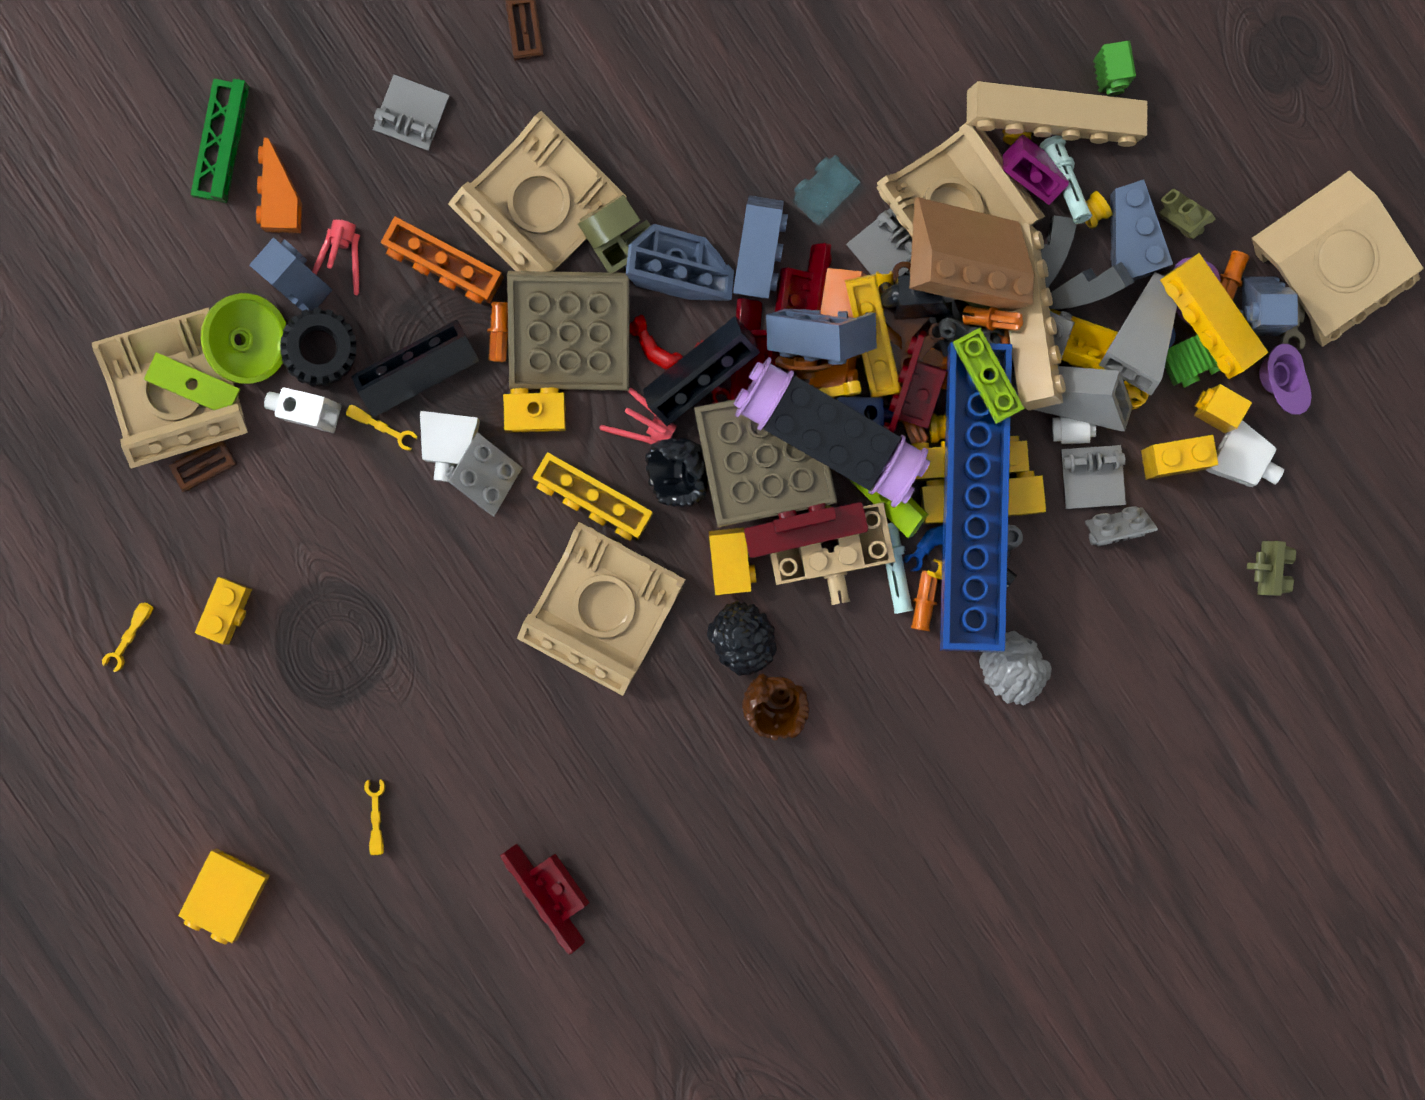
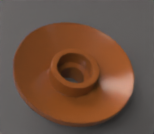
M801 355L793 357L779 356L775 359V364L778 367L796 372L797 377L800 379L815 378V372L833 366L826 359L808 361L804 360V356Z

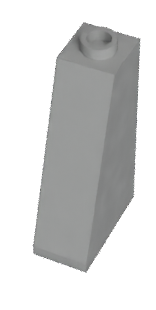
M1154 272L1099 366L1106 370H1119L1123 380L1151 396L1163 378L1177 310V304L1166 293L1165 287L1160 281L1164 276L1157 272Z
M1058 366L1059 375L1063 376L1066 387L1065 392L1062 393L1063 403L1033 409L1113 430L1125 431L1133 407L1119 370ZM1014 371L1011 375V385L1018 396Z

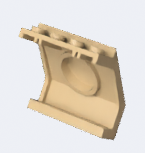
M540 111L533 117L520 135L473 182L465 183L458 190L448 205L515 271L554 272L587 239L578 226V223L581 222L580 219L591 212L597 211L616 197L627 196Z
M967 122L959 128L958 132L929 153L899 172L883 177L877 182L878 186L876 187L882 199L890 206L899 223L906 229L911 238L913 235L914 201L917 197L1018 221L1020 225L1030 223L1033 226L1043 219L1045 215L1026 188L1003 171V156L987 133L978 130L977 126L966 125Z
M1350 170L1252 237L1256 256L1263 263L1269 260L1281 273L1289 287L1298 294V301L1310 318L1315 340L1322 347L1338 339L1342 333L1355 324L1364 321L1368 315L1378 308L1386 306L1391 299L1404 290L1412 288L1420 280L1419 272L1424 269L1378 196Z
M209 307L92 342L94 354L105 377L123 436L120 439L121 447L131 469L248 433L239 396L235 404L213 411L144 380L157 352L235 386L234 382L223 378L213 370L202 350L201 330L204 319L209 312ZM196 380L190 381L188 389H196L198 382Z
M578 522L566 550L531 614H528L524 620L517 639L623 696L642 664L686 579L652 562L647 557L626 548L621 543L602 535L595 529Z

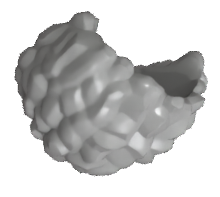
M1016 631L1005 633L1004 652H982L979 659L980 668L983 669V675L985 676L984 683L993 689L996 696L1001 695L1002 700L1008 704L1014 702L1016 705L1020 703L1024 706L1030 703V701H1034L1051 677V665L1047 660H1042L1043 657L1037 648V643L1029 638H1025Z

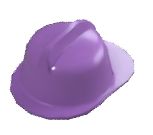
M1280 344L1274 347L1269 357L1265 358L1259 370L1261 385L1265 390L1274 394L1278 404L1284 411L1300 415L1307 411L1312 398L1302 356L1290 344Z

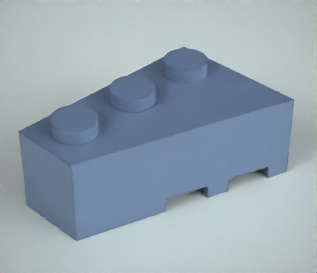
M1144 179L1116 188L1110 194V208L1113 214L1110 217L1112 266L1122 262L1134 281L1153 275L1154 272L1159 273L1169 269L1173 262Z
M749 195L733 293L769 299L770 290L776 291L779 273H773L774 262H781L783 244L778 243L779 232L786 231L788 214H782L784 201Z
M272 238L249 265L302 311L306 309L312 311L314 308H318L332 292V289L304 265L308 260L285 239L279 243L275 238Z
M1242 276V310L1239 311L1257 336H1279L1298 325V294L1290 287H1285L1284 282H1279V277Z
M782 309L766 315L767 350L780 352L782 357L801 355L804 356V360L826 359L829 364L839 365L845 364L847 362L846 359L877 348L876 313L866 312L863 316L851 318L848 317V311H838L837 317L823 315L821 310Z

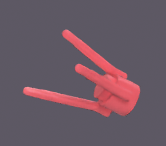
M333 220L331 229L327 230L326 239L312 272L317 275L330 245L332 247L327 263L328 269L333 267L338 248L348 249L349 244H351L353 293L357 296L359 295L358 243L360 235L355 233V224L344 220Z
M630 387L628 392L653 413L648 408L646 399ZM626 408V414L649 426L646 433L651 435V437L601 425L599 428L601 431L651 445L658 440L670 439L677 425L671 423L666 426L659 418L654 417L653 420H650L640 413Z

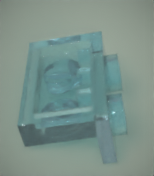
M834 155L831 159L825 157L814 169L817 174L810 181L806 178L803 179L793 190L796 193L793 202L817 226L861 183L839 162L840 158L837 155Z

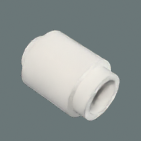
M1061 416L1052 418L1053 442L1061 441V444L1090 443V437H1096V425Z

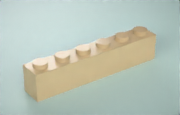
M977 81L967 90L966 125L977 126V129L980 131H992L996 128L1005 129V132L1008 134L1032 132L1036 137L1059 135L1062 136V139L1069 141L1086 138L1090 139L1091 143L1102 144L1113 141L1118 142L1119 146L1130 147L1136 145L1137 142L1147 136V101Z
M1025 223L1020 226L1034 272L1033 304L1009 311L1021 313L1024 321L1020 330H1009L1010 343L1012 344L1018 397L1023 407L1029 411L1063 403L1062 393L1065 392L1066 387L1063 376L1059 375L1058 364L1061 363V354L1058 346L1054 343L1053 335L1057 334V327L1054 318L1050 316L1049 310L1053 300L1050 289L1046 288L1045 277H1048V267L1046 261L1041 256L1044 240L1040 231H1037L1030 223Z

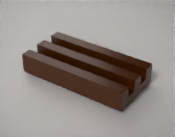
M505 0L514 61L520 60V58L530 59L534 56L543 57L536 0ZM530 3L536 49H531L524 4ZM516 5L519 7L524 51H519L513 12V6Z
M225 440L204 446L168 466L182 492H186L237 465V463L233 459L229 448H227ZM220 447V453L182 473L179 472V468ZM226 458L227 461L187 483L184 482L183 479Z

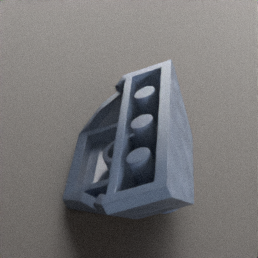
M653 224L629 244L626 275L636 287L687 300H732L734 270L729 264L726 265L721 255L705 237Z

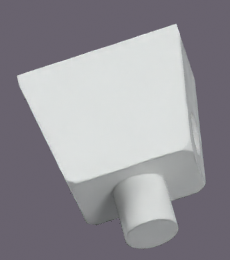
M285 387L281 389L280 394L269 391L264 401L265 409L275 411V417L330 433L335 432L342 406L328 398Z
M421 411L422 460L435 463L434 480L448 482V477L445 475L449 467L458 465L475 434L478 432L480 420L477 417Z
M1243 420L1237 429L1225 434L1216 450L1219 465L1206 469L1209 473L1249 487L1256 486L1261 477L1276 485L1284 473L1283 468L1271 462L1277 450L1276 447Z

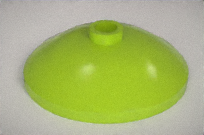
M249 293L227 296L218 301L209 310L204 319L201 330V345L204 356L213 370L229 381L239 384H252L263 381L272 376L283 364L280 341L286 322L280 311L261 296ZM236 335L241 337L240 345H237L234 341Z

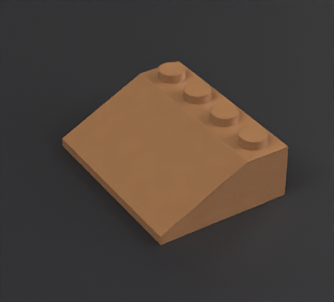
M920 197L915 198L909 289L1007 311L1017 310L1033 304L1034 272L1018 221Z

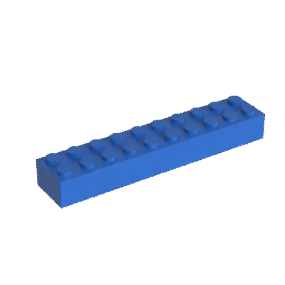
M951 342L947 352L940 651L1001 653L1005 651L1010 417L998 424L995 423L952 344L953 342ZM989 343L1011 383L1012 344ZM984 371L985 379H994L991 371Z

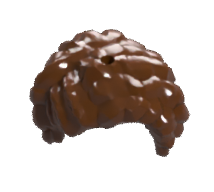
M764 673L759 674L749 684L747 691L744 692V700L742 701L744 717L749 722V727H752L754 732L758 733L760 737L771 738L774 741L779 737L784 739L797 737L804 729L806 720L809 717L810 709L808 707L806 691L803 690L802 686L795 685L792 680L785 677L768 678Z

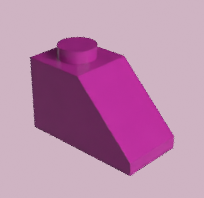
M1023 134L1003 154V171L1048 205L1069 185V181L1049 155Z

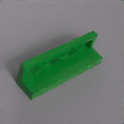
M213 78L190 194L193 197L225 203L228 201L250 89L245 80L233 78L232 82ZM220 87L231 89L228 105L222 107L217 100ZM217 105L220 110L215 113V108ZM224 115L223 131L217 137L211 129L212 123ZM210 134H211L214 139L209 142ZM218 144L217 162L211 166L206 159L207 150ZM204 164H206L208 167V169H206L205 171H203ZM212 173L214 177L211 192L199 191L201 179Z

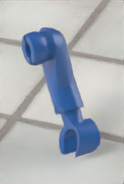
M943 525L927 530L917 544V550L914 554H908L904 557V563H907L912 557L917 561L916 566L910 571L920 570L924 556L929 555L935 546L943 544Z

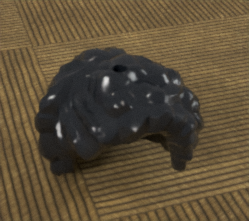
M670 438L658 440L656 443L651 444L649 453L645 455V461L648 463L646 471L650 478L648 485L654 487L653 493L657 495L656 499L659 503L673 507H691L694 503H699L700 500L706 497L708 477L700 444L687 438Z
M738 600L731 604H726L725 608L719 612L714 621L708 626L707 637L711 643L715 644V652L719 656L720 663L729 667L738 676L751 675L752 672L757 673L773 661V656L777 651L776 642H774L775 627L768 621L765 613L760 614L759 608L755 604L748 606L745 602L741 604Z

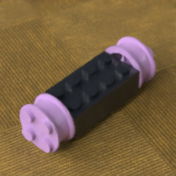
M770 357L763 364L760 362L756 363L749 376L753 380L748 390L742 388L734 401V405L738 407L735 413L736 417L742 414L756 422L758 430L763 428L765 431L868 489L869 494L872 495L877 492L891 500V506L894 508L900 502L904 504L908 502L915 489L912 487L913 482L917 476L922 477L930 464V461L926 459L928 449L923 448L919 450L905 442L906 437L904 435H896L793 375L794 371L784 372L771 364Z

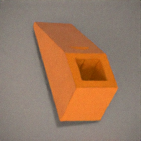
M264 138L263 146H259L258 162L263 164L262 176L257 178V192L262 194L261 206L256 208V222L261 224L260 227L265 232L301 233L302 202L274 144L269 138Z

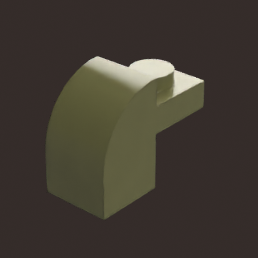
M622 195L616 197L597 211L581 218L578 226L593 249H596L635 225L640 219L626 197Z
M648 220L623 236L618 235L609 242L594 249L608 273L626 272L629 244L651 226Z

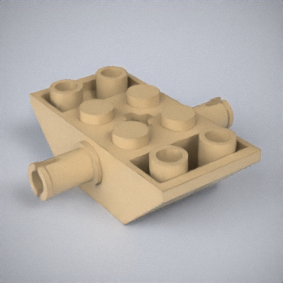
M884 502L863 506L868 531L834 539L837 541V545L833 547L832 553H829L827 548H822L821 543L770 554L776 585L824 577L828 582L831 605L840 604L838 591L840 592L842 603L851 602L845 580L847 572L895 562Z

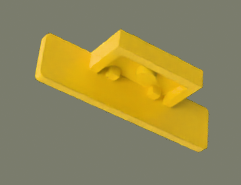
M1049 309L1050 311L1058 315H1060L1061 313L1060 311H1057L1055 309ZM1072 316L1071 320L1075 323L1061 360L1075 367L1104 369L1099 364L1118 332Z

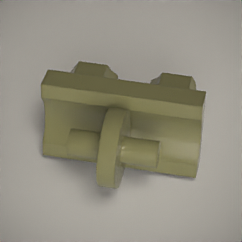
M1172 189L1161 199L1165 207L1159 212L1162 219L1179 229L1188 238L1194 239L1196 236L1203 234L1204 226L1216 220L1213 213L1176 189Z
M1262 541L1261 552L1256 553V563H1247L1246 569L1255 570L1254 582H1258L1257 595L1281 596L1282 593L1293 591L1294 580L1292 576H1284L1283 571L1284 564H1293L1295 562L1296 549L1286 546V542Z

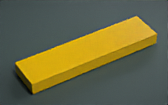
M871 274L845 280L853 318L863 316L866 312L876 313L877 348L862 353L871 397H882L900 393L901 387L898 382V373L876 275Z

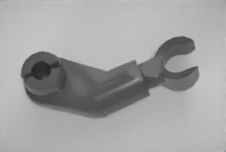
M950 316L943 318L939 323L940 334L944 338L954 337L959 339L981 328L989 343L1001 344V338L997 334H993V332H997L1004 336L1005 332L1004 329L996 328L994 331L982 328V326L965 325L963 322Z

